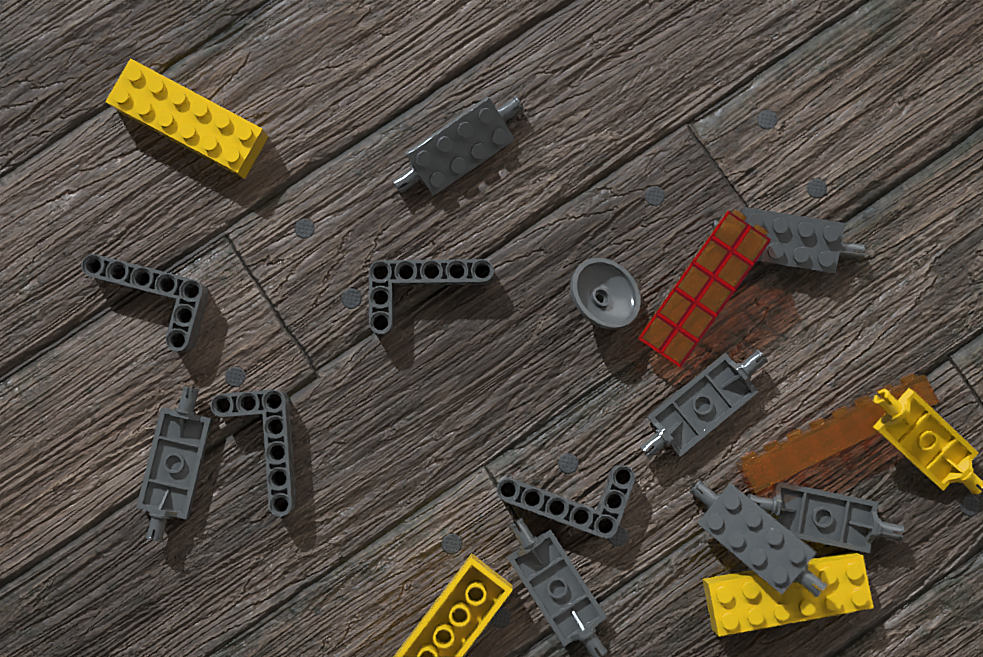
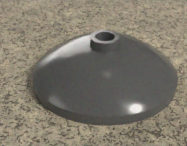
M592 258L584 261L574 271L570 282L571 296L579 312L588 321L601 328L620 329L635 319L641 304L640 292L635 280L624 267L606 258Z

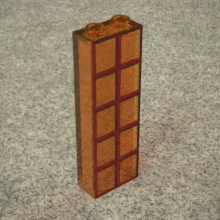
M735 209L732 212L729 210L724 212L637 336L639 340L680 368L772 240L766 236L769 233L758 224L752 227L745 222L747 217Z

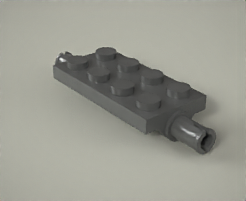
M487 96L405 152L411 163V169L395 180H392L398 191L402 194L417 182H423L434 196L515 139L508 129L506 121L524 110L523 105H519L521 104L520 100L515 96L500 108H496L491 98Z
M742 207L740 219L772 239L757 261L836 274L840 256L861 260L864 256L863 253L854 252V250L865 251L864 244L842 241L845 223ZM713 220L711 227H717L720 221ZM740 221L735 224L724 222L720 227L722 230H718L715 236L730 238L735 242L746 225ZM751 229L737 248V251L750 260H754L768 240Z
M756 350L741 364H736L726 352L723 353L647 415V419L656 428V434L639 446L642 452H646L644 453L646 457L651 459L666 445L670 446L681 457L756 395L758 391L752 385L750 379L754 372L768 362L766 357H761L763 353Z
M183 386L178 408L174 410L161 407L136 507L150 512L149 515L152 516L146 535L148 540L153 538V541H163L166 522L170 517L189 519L213 422V418L196 415V412H194L199 389Z
M701 480L695 486L703 493L694 487L691 489L690 494H693L704 503L708 510L699 520L698 524L778 592L783 594L792 582H799L816 598L820 595L821 591L813 584L822 591L825 589L827 584L807 569V564L815 556L816 552L732 483L726 487L722 494L718 495L703 484Z
M778 481L774 482L771 498L748 494L752 501L757 502V505L799 539L870 553L871 544L874 539L883 537L900 542L904 536L893 533V531L904 533L903 525L882 522L878 518L879 502Z
M523 518L516 520L521 531L513 522L508 528L511 529L521 546L519 547L520 549L507 558L563 646L578 639V641L583 642L592 657H599L595 647L602 656L605 655L607 649L596 635L595 627L607 619V616L551 529L538 537H533Z

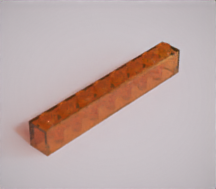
M910 373L899 378L901 383L894 386L887 384L876 390L879 392L882 389H886L898 400L909 388L915 391L930 407L939 403L925 375ZM879 393L876 394L879 398L884 399ZM862 396L854 401L855 405L848 409L846 406L840 407L832 411L833 416L825 420L821 417L809 423L810 427L803 431L799 428L787 433V439L781 442L773 440L763 445L764 450L758 453L751 451L740 457L742 461L736 463V466L749 492L757 493L878 433L873 426L886 412L874 402V396Z

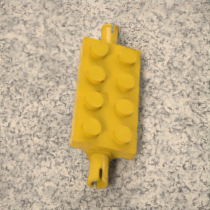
M908 388L898 400L886 389L877 392L884 399L875 395L873 400L886 413L873 426L874 429L943 491L950 483L959 482L963 483L972 494H980L982 492L976 485L978 484L983 489V480L974 473L972 468V460L979 454L977 450L915 391Z

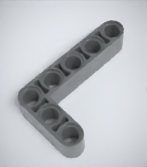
M96 254L87 255L83 259L81 268L87 276L176 299L166 334V345L170 350L187 353L194 348L209 297V291L205 284L194 279ZM100 261L101 268L95 273L94 265ZM121 268H125L124 277L118 279V271ZM145 274H149L150 281L147 285L143 286L142 278ZM173 280L174 288L167 292L166 284L168 281ZM198 286V295L195 298H191V288ZM190 310L192 318L189 322L185 323L183 315L186 311ZM183 334L185 343L182 347H178L176 339L179 335Z
M484 259L375 261L369 268V325L371 330L378 335L385 336L394 329V286L485 285L493 279V265ZM457 266L465 271L464 275L458 279L450 275L452 268ZM485 266L490 270V274L486 278H479L475 274L477 268ZM381 267L387 268V277L381 280L377 279L375 276L377 269ZM405 267H411L414 271L409 279H403L400 276L401 270ZM429 267L438 268L439 274L436 278L429 279L425 276L426 270ZM380 292L388 294V301L383 305H378L375 301L377 294ZM380 317L388 319V326L384 330H377L375 325Z
M281 390L216 395L212 399L210 407L211 411L218 417L263 414L269 510L273 515L279 517L291 513L296 507L297 500L289 396ZM275 394L279 395L282 400L281 405L276 409L271 405V398ZM252 396L256 401V406L250 411L245 403L247 398ZM224 399H228L230 402V408L227 412H223L220 407ZM276 420H280L283 423V430L279 434L275 433L272 429V425ZM278 445L282 446L285 450V455L282 459H278L274 455V449ZM279 471L284 472L287 477L284 485H280L276 481V474ZM280 497H284L288 501L286 511L279 509L277 505Z
M615 465L609 472L597 509L511 477L502 478L498 482L497 495L501 500L596 536L610 538L615 535L635 481V474L626 465ZM622 469L628 472L627 481L618 483L615 478L616 473ZM510 482L514 484L516 489L513 495L505 496L502 494L501 486L504 483ZM534 491L539 494V501L535 505L526 503L525 496L528 492ZM611 494H618L620 498L619 504L613 508L607 505V498ZM555 500L563 503V510L558 514H553L549 510L551 502ZM580 509L587 512L586 520L581 523L574 521L575 512ZM610 519V529L605 532L598 529L600 520Z

